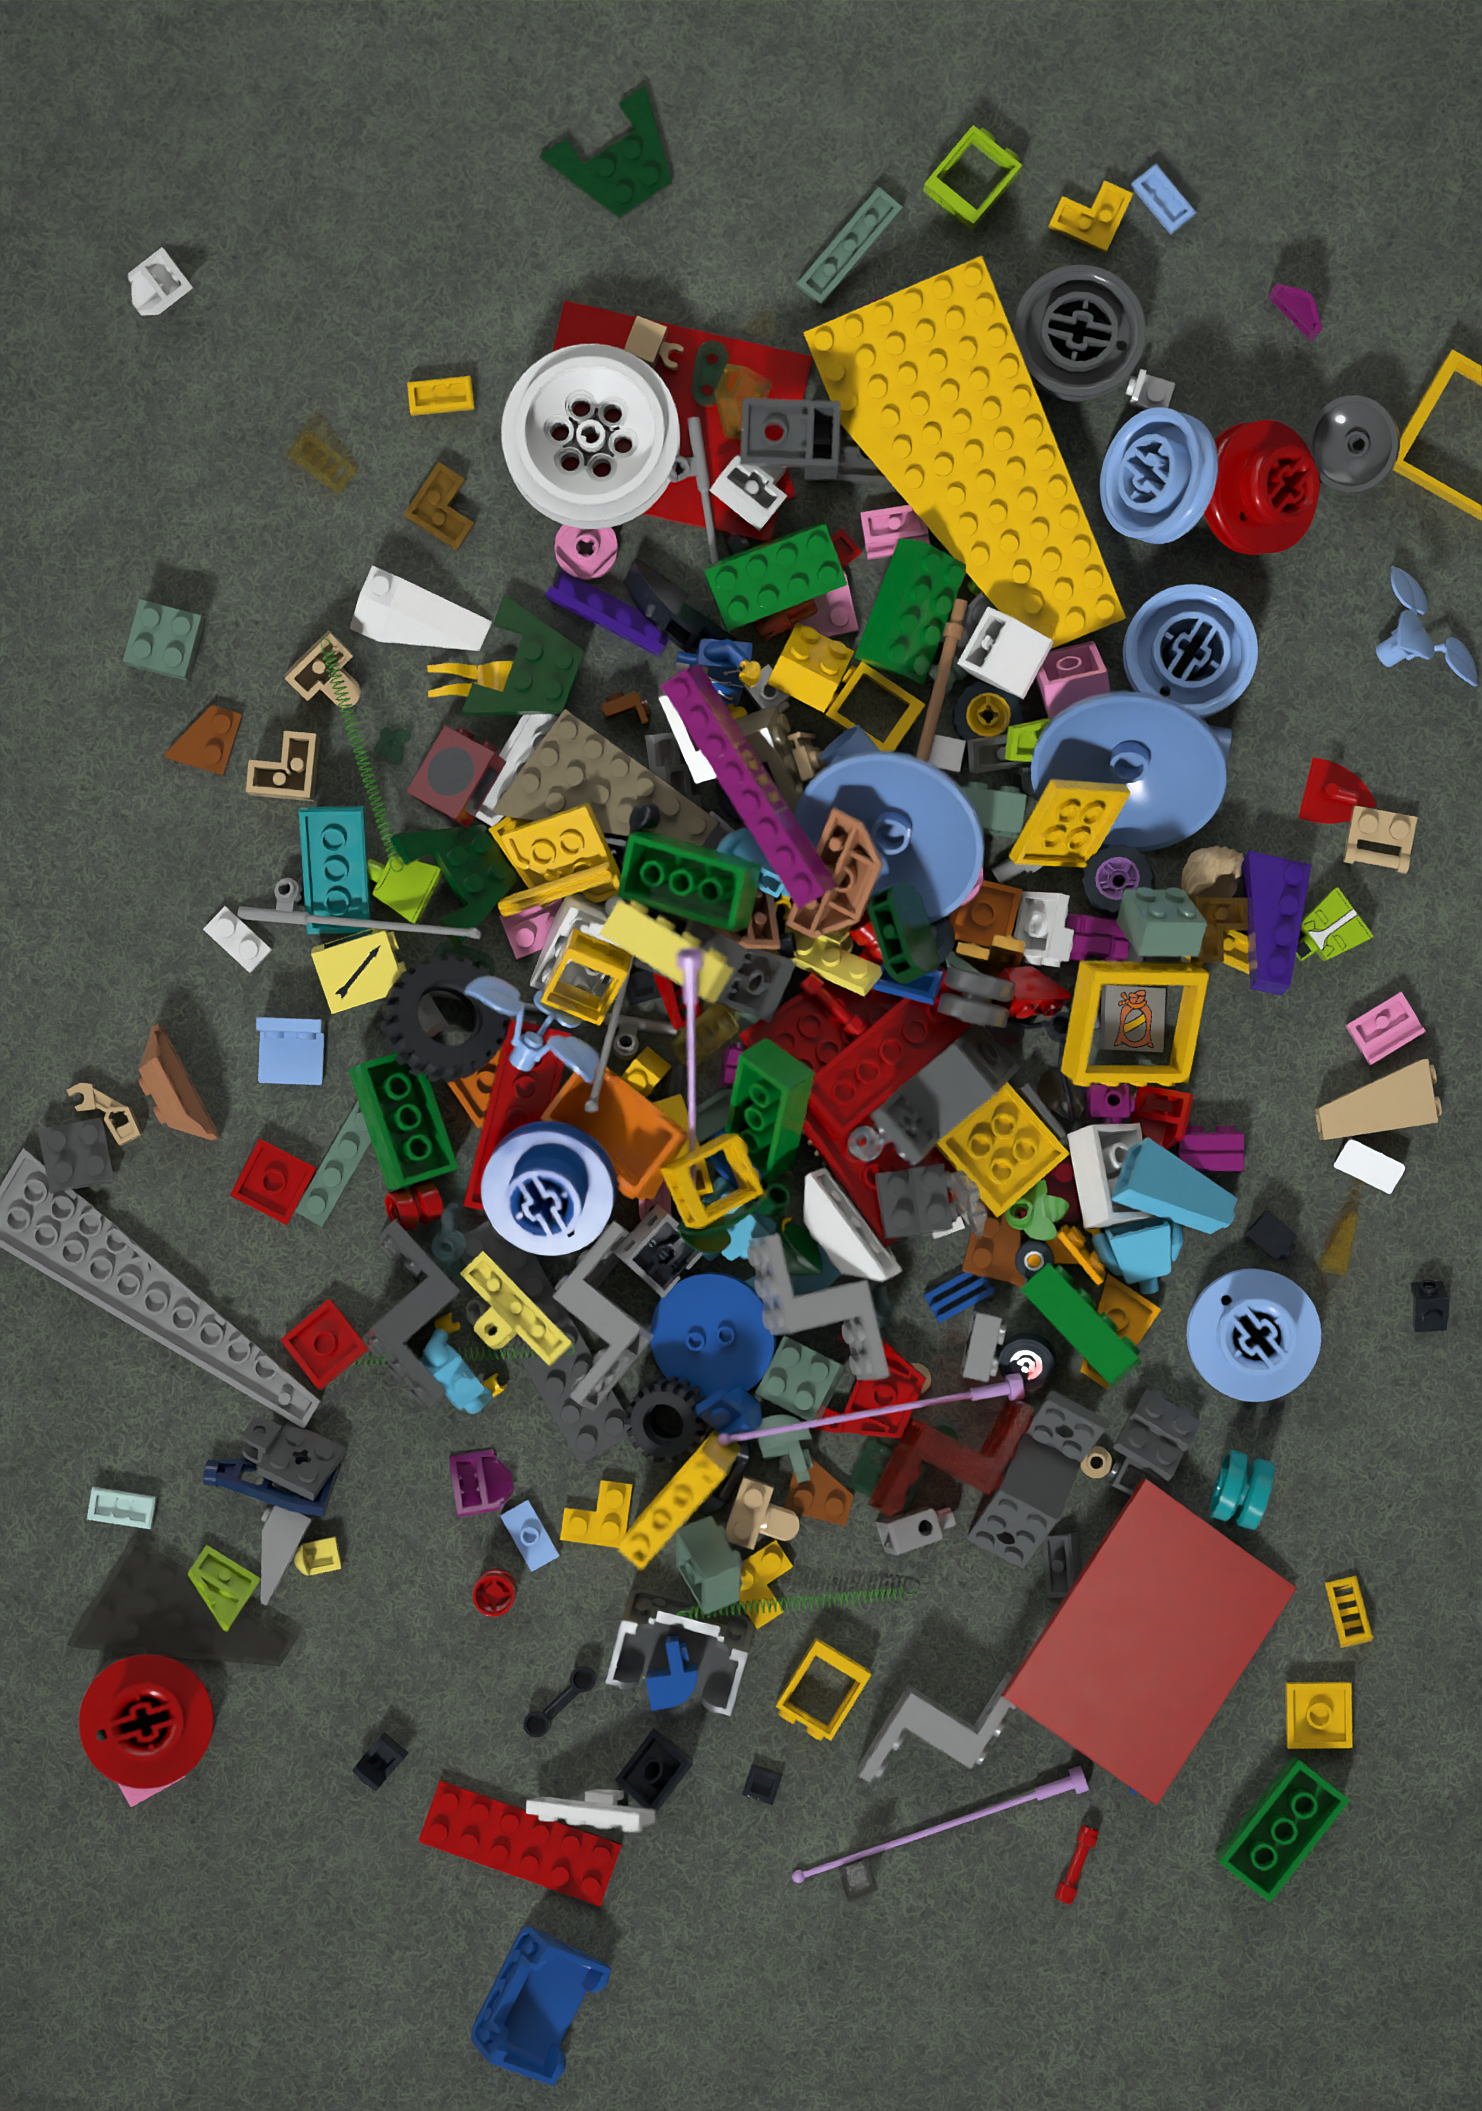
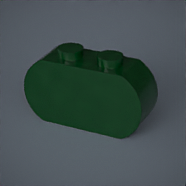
M899 881L872 894L867 902V909L885 969L890 976L899 983L908 984L936 971L940 963V956L922 897L918 891L909 883Z

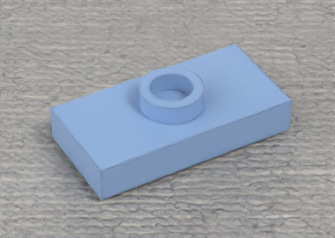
M1157 164L1153 165L1131 183V188L1170 235L1196 214L1193 207Z
M529 1499L500 1515L531 1572L560 1556Z

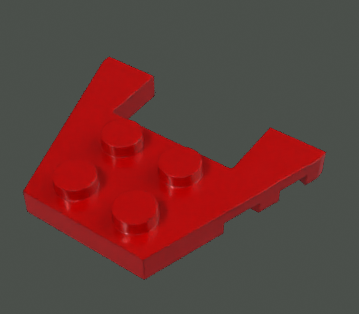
M841 1329V1332H840V1334H839L837 1340H840V1341L846 1343L845 1340H844V1338H843L842 1329ZM881 1338L889 1376L880 1379L857 1380L844 1413L827 1406L821 1419L916 1402L927 1377ZM914 1409L807 1429L811 1431L819 1430L834 1433L842 1432L902 1438Z

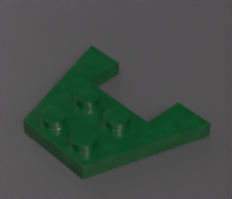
M645 86L619 102V107L635 130L585 164L581 162L566 138L539 156L541 160L618 219L672 184Z
M504 594L493 624L495 627L523 635L504 690L501 692L472 683L462 713L464 716L562 714L568 706L585 653Z
M486 824L469 826V828L456 827L394 834L390 838L406 866L432 854L463 908L444 917L440 921L442 927L476 928L518 880L517 875ZM447 935L455 950L468 937Z

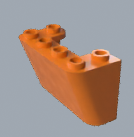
M607 1066L598 1096V1110L596 1112L586 1111L585 1106L591 1098L597 1070L590 1084L574 1071L543 1113L541 1119L543 1121L570 1124L591 1135L605 1149L613 1163L616 1180L620 1183L617 1188L631 1199L634 1197L643 1201L645 1199H653L665 1179L660 1168L676 1160L689 1137V1133Z

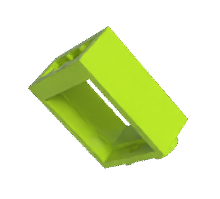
M972 125L927 179L923 188L927 195L971 231L1017 178L1022 169V164L1019 163L1020 158L1015 152L1009 148L1003 150L995 143V137L985 128L979 130L974 125ZM972 144L1007 172L977 210L942 182L944 177Z

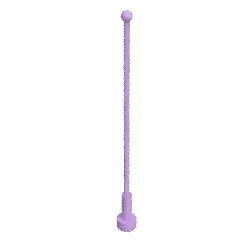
M684 948L677 952V967L684 970V1003L688 1004L689 1152L696 1149L694 1004L697 1003V970L704 966V952L697 948ZM696 1164L689 1167V1175L696 1188Z
M1020 1373L1006 1375L1005 1382L969 1388V1392L731 1436L724 1433L718 1437V1443L725 1447L734 1441L971 1398V1401L1008 1395L1010 1400L1024 1398V1386Z
M1081 1766L1069 1769L1070 1776L1034 1788L1035 1792L806 1871L796 1870L792 1874V1879L796 1883H801L806 1877L1035 1798L1039 1801L1074 1788L1076 1793L1080 1794L1088 1791L1089 1788Z

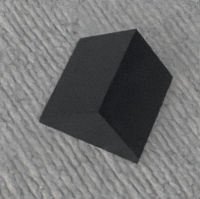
M653 1728L615 1780L644 1809L655 1810L656 1815L692 1767L693 1757Z

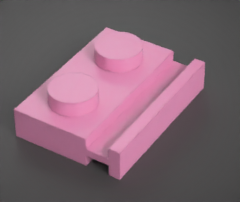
M910 505L860 512L867 560L893 556L899 538L923 541L930 545L928 527Z
M561 898L545 909H542L539 905L507 917L499 916L516 959L543 949L554 918L562 904Z
M1402 992L1397 993L1345 1025L1369 1065H1372L1426 1032Z

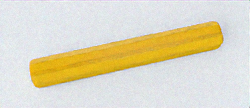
M606 862L504 897L498 902V909L502 916L507 917L610 882L615 877V871L612 865Z

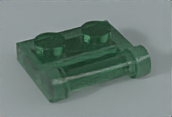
M870 1436L847 1486L905 1514L930 1461L923 1457L917 1459L880 1441L881 1437ZM873 1453H878L913 1470L914 1472L910 1480L870 1461Z

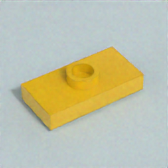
M471 376L407 382L411 416L474 409Z

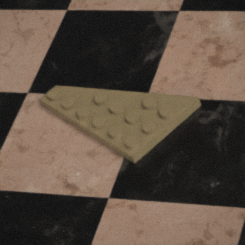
M564 709L492 810L500 816L537 821L590 803L603 833L628 837L630 830L629 817L632 810L639 804L652 802L659 809L660 822L656 828L643 829V831H652L702 847L705 846L721 823L566 709Z

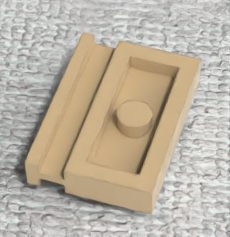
M798 732L789 735V741H794L796 749H793L792 752L802 781H812L819 772L826 768L820 760L822 752H820L819 747H813L811 741L816 739L815 734Z

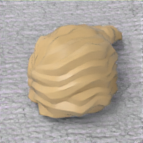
M1220 846L1201 848L1192 852L1182 871V890L1186 892L1189 898H1232L1237 890L1238 880L1241 876L1242 862L1244 861L1243 853H1238L1226 846L1222 848Z

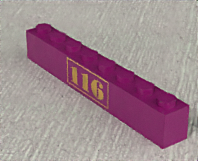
M698 664L687 668L661 685L667 698L798 909L837 887L833 877L702 666Z

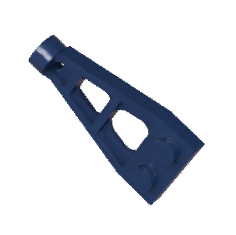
M296 1457V1464L300 1465L302 1462L309 1463L306 1457ZM246 1458L222 1459L221 1461L208 1459L203 1474L204 1485L222 1486L291 1512L317 1516L325 1515L340 1471L339 1463L319 1494L312 1501L296 1492L289 1493L275 1488L272 1485L273 1481L265 1477L261 1485L241 1480L244 1472L257 1471L258 1464Z

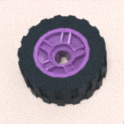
M1111 845L1107 849H1101L1097 852L1098 854L1090 858L1088 866H1085L1083 885L1086 896L1097 912L1101 915L1102 913L1105 914L1108 918L1118 917L1125 889L1147 887L1156 890V878L1150 862H1148L1143 853L1140 854L1133 847ZM1118 878L1119 880H1125V883L1117 887L1114 880Z

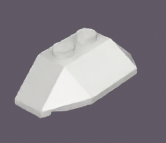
M826 1168L809 1173L805 1177L803 1222L809 1228L812 1238L819 1242L826 1251L832 1265L838 1268L842 1274L880 1281L899 1274L902 1269L896 1262L890 1246L887 1248L882 1246L840 1183L831 1177V1173Z

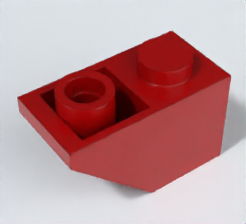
M1033 966L1008 967L997 976V978L1017 983L1012 1000H997L998 1005L1004 1006L1009 1010L1008 1017L1016 1016L1018 1019L1027 1018L1031 1015L1052 1017L1055 1013L1061 1012V1008L1071 999L1070 993Z

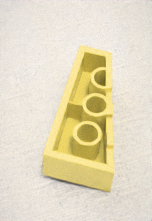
M619 900L599 934L683 986L684 970L677 967V952L684 948L702 950L704 952V966L697 970V994L715 1003L734 971V968L725 963L728 957L713 948L706 952L699 947L701 944L700 940L686 932L682 936L673 931L674 924L660 916L655 920L647 915L649 909L632 900L629 905Z

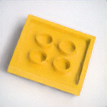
M1051 779L1009 857L1014 864L1085 868V866H1088L1090 858L1094 857L1131 791L1125 784Z
M1008 1082L993 1097L935 1144V1147L996 1217L1004 1213L1070 1154Z

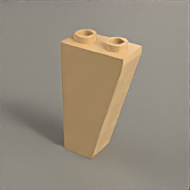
M1428 1059L1417 1060L1315 1108L1319 1140L1438 1123L1437 1116L1442 1114L1439 1097H1434L1432 1084L1437 1082L1434 1065H1429Z

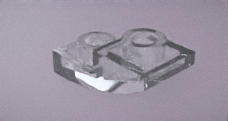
M963 1170L951 1174V1194L956 1210L977 1237L983 1236L987 1212L984 1205L978 1202L979 1189L976 1183L971 1181Z

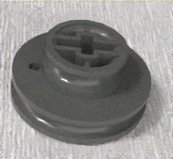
M1068 265L1046 273L1030 286L1019 303L1012 331L1034 386L1054 398L1082 402L1103 397L1113 392L1127 380L1142 354L1146 337V324L1139 300L1131 288L1118 276L1096 266ZM1073 329L1083 331L1081 344L1072 342ZM1118 341H1124L1127 345V348L1125 350H1119L1116 347V343ZM1056 349L1062 350V355ZM1083 355L1092 357L1087 361H1081Z

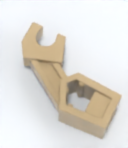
M79 1083L67 1089L71 1097L78 1092L84 1096L83 1103L75 1106L77 1111L96 1110L99 1108L106 1112L104 1121L118 1145L122 1146L143 1135L132 1108L126 1107L95 1089L94 1084ZM124 1112V1115L128 1117L129 1123L117 1128L115 1119L111 1117L113 1113Z

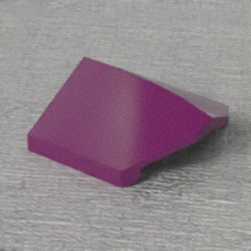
M1277 283L1267 297L1312 342L1322 330L1317 306L1312 294L1303 289Z
M492 1449L449 1457L458 1517L501 1510L513 1493L514 1487L511 1472L502 1462L495 1458L497 1456Z

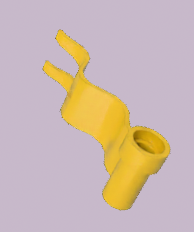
M513 661L491 662L478 665V669L476 665L443 663L428 665L427 671L431 673H450L470 679H478V683L475 684L503 692ZM472 683L451 684L428 691V697L446 695L468 697Z

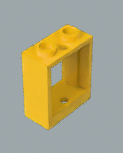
M861 662L857 668L852 665L842 679L846 685L840 694L834 692L826 708L828 711L825 714V718L844 731L855 726L854 723L839 714L838 711L864 675L909 706L884 743L864 731L880 751L894 752L924 709L925 704L864 662Z
M573 928L545 982L540 1002L600 1026L629 972L633 954L619 946ZM569 960L611 976L601 997L559 980Z
M724 1133L660 1168L686 1227L701 1228L763 1193L760 1186L761 1177L756 1168L751 1165L747 1156L748 1147L738 1134ZM723 1149L740 1188L703 1207L687 1168Z
M816 1637L775 1703L776 1707L780 1709L778 1715L792 1724L798 1720L807 1726L805 1731L809 1735L820 1741L824 1737L831 1741L872 1675L871 1671ZM815 1656L855 1679L828 1726L788 1701Z

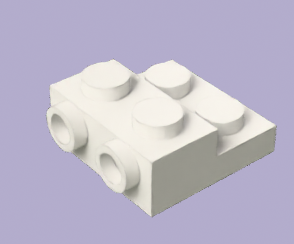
M1022 891L1014 932L1015 938L1026 942L1022 963L1041 966L1042 964L1060 967L1061 961H1069L1074 930L1064 928L1065 919L1068 914L1069 895Z

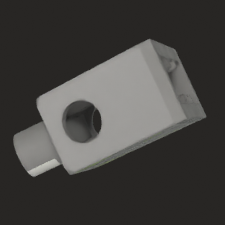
M924 1506L876 1521V1526L885 1553L899 1555L943 1539L941 1530L955 1526V1519L950 1507L935 1512L933 1507ZM925 1521L927 1530L919 1532V1523Z

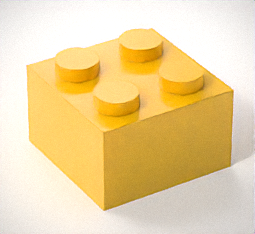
M797 622L766 684L824 713L854 651L847 648L843 643L833 641L818 633L812 627L804 626Z

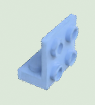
M257 1017L256 1030L260 1031L258 1081L260 1083L322 1085L325 1021Z

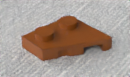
M211 705L172 745L164 757L224 776L243 715Z
M811 1458L813 1468L807 1469L810 1480L798 1483L793 1471L784 1508L792 1510L796 1514L846 1527L854 1494Z

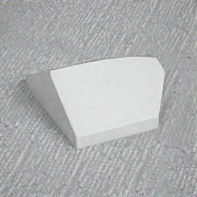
M163 247L128 273L129 281L133 282L131 283L132 303L141 316L160 314L193 288Z

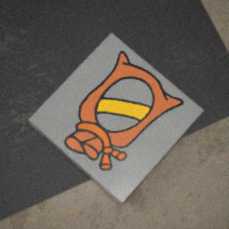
M1102 985L1100 1050L1162 1053L1164 1050L1166 988Z

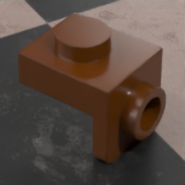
M623 691L612 694L605 698L607 703L601 705L606 720L636 709L642 725L645 726L649 724L647 716L652 715L646 697L639 698L637 691L625 696Z

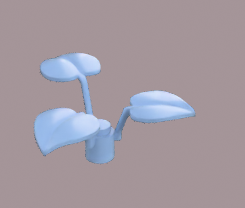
M1395 566L1390 567L1392 569L1391 584L1394 593L1409 610H1404L1401 613L1398 628L1391 632L1392 636L1376 646V653L1380 661L1386 667H1392L1404 658L1411 660L1414 657L1420 656L1424 659H1431L1436 651H1442L1445 653L1448 665L1459 677L1474 687L1478 686L1476 666L1466 646L1454 637H1449L1446 640V644L1434 646L1431 637L1423 628L1417 616V612L1425 614L1428 608L1427 599L1422 588L1404 570Z
M492 976L477 978L467 986L464 994L475 996L504 1014L517 1015L515 1034L511 1041V1044L515 1047L509 1055V1061L513 1066L523 1071H530L535 1062H539L541 1057L551 1049L553 1053L580 1074L589 1084L592 1082L599 1065V1057L589 1045L574 1037L563 1039L561 1036L551 1037L548 1044L544 1047L542 1045L543 1039L541 1037L553 1019L565 1027L574 1028L581 1024V1018L540 1002L543 990H539L534 995V1004L539 1010L549 1016L537 1034L527 1032L525 1035H521L524 1003L518 1000L520 993L516 988L506 981Z

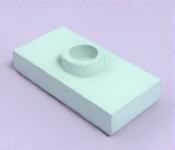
M92 1487L87 1520L152 1529L157 1496Z

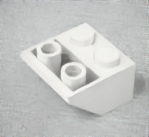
M987 607L957 664L973 677L1024 699L1054 642L1013 617Z

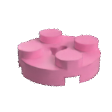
M562 525L556 534L554 547L556 559L561 569L570 576L589 581L604 576L614 566L618 545L616 535L611 527L581 529ZM583 540L585 543H588L591 540L594 543L592 546L594 553L590 556L588 554L580 555L578 553L581 549L578 545L579 542Z

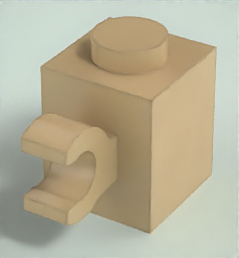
M637 316L624 351L640 358L652 369L655 368L660 356L666 368L677 370L678 364L670 361L668 356L672 352L683 355L684 348L676 343L670 344L665 342L668 334L666 326Z

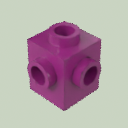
M1101 1083V1085H1090L1086 1088L1087 1120H1102V1124H1122L1121 1120H1126L1130 1117V1112L1135 1109L1134 1092H1129V1084L1119 1083V1086H1107ZM1107 1099H1113L1115 1106H1111Z

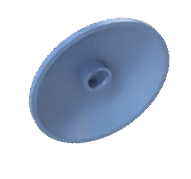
M1111 692L1089 697L1063 710L1053 718L1041 733L1035 745L1031 764L1033 790L1039 802L1051 779L1125 784L1131 791V794L1100 848L1107 849L1111 845H1126L1129 848H1136L1138 852L1171 846L1201 829L1218 809L1225 792L1226 766L1231 745L1232 729L1206 724L1199 716L1183 705L1153 694Z
M859 725L847 729L821 753L820 760L826 768L819 772L808 784L797 804L794 816L815 850L833 808L862 821L884 863L871 895L899 881L907 882L922 897L929 924L949 915L965 901L978 880L984 859V835L978 814L965 792L940 769L910 755L880 751Z

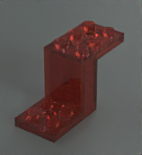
M1008 1397L979 1452L912 1418L867 1504L890 1517L893 1516L894 1512L898 1513L906 1501L904 1493L909 1483L913 1484L920 1475L922 1467L919 1464L921 1461L990 1495L992 1490H997L1003 1480L1004 1474L1001 1472L1007 1461L1011 1462L1019 1448V1445L1016 1443L1022 1432L1026 1433L1032 1425L1034 1419L1032 1413L1035 1408L1018 1400H1010Z

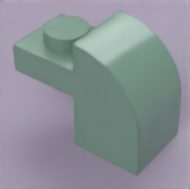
M774 1415L763 1418L760 1427L755 1429V1431L802 1422L792 1416ZM807 1428L757 1437L765 1461L789 1454L797 1482L810 1480L807 1469L813 1468L809 1450L806 1448L813 1447L814 1445Z

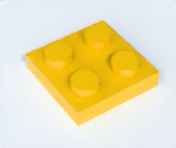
M1285 1682L1286 1747L1288 1749L1353 1748L1351 1682Z

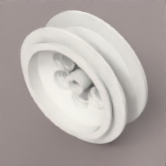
M580 344L565 347L546 355L533 364L515 384L503 413L501 426L502 447L514 483L524 498L535 509L563 525L581 529H603L631 521L648 510L661 497L671 482L667 477L672 467L674 471L676 470L677 462H675V459L680 451L678 414L672 396L665 383L648 364L633 354L619 348L600 344ZM585 403L590 406V412L583 417L576 416L573 413L575 405ZM617 409L621 412L622 417L618 422L609 423L604 418L605 413L608 410ZM558 427H564L569 430V435L565 440L557 441L552 437L553 430ZM596 434L597 441L595 443H587L586 436ZM621 439L629 440L632 443V448L629 452L619 453L614 448L616 442ZM566 458H577L580 462L578 468L574 471L565 470L562 467V463ZM599 463H605L611 467V472L606 477H598L594 474L593 470Z

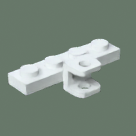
M595 1789L586 1791L585 1801L539 1797L527 1800L526 1814L539 1815L538 1820L557 1821L558 1818H566L567 1824L594 1825L597 1828H613L623 1825V1831L639 1832L642 1831V1826L655 1823V1810L618 1806L617 1800L624 1799V1791Z

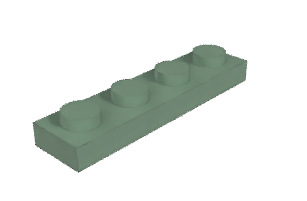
M878 187L798 281L797 287L819 306H822L900 214L903 206Z
M358 1101L295 1209V1212L321 1227H324L372 1142Z

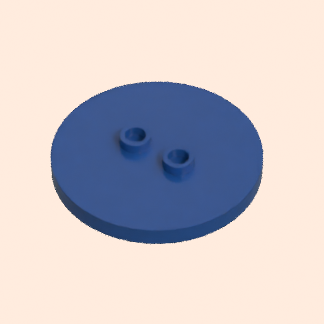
M719 1272L695 1274L675 1284L668 1294L659 1301L650 1327V1332L654 1335V1338L650 1341L652 1352L664 1376L667 1379L670 1376H678L679 1382L684 1378L691 1380L689 1386L693 1388L698 1385L702 1389L699 1392L701 1397L705 1395L709 1397L720 1389L727 1394L738 1386L746 1392L756 1386L768 1370L777 1346V1334L770 1335V1330L765 1328L762 1320V1311L765 1310L762 1298H759L756 1290L745 1281Z

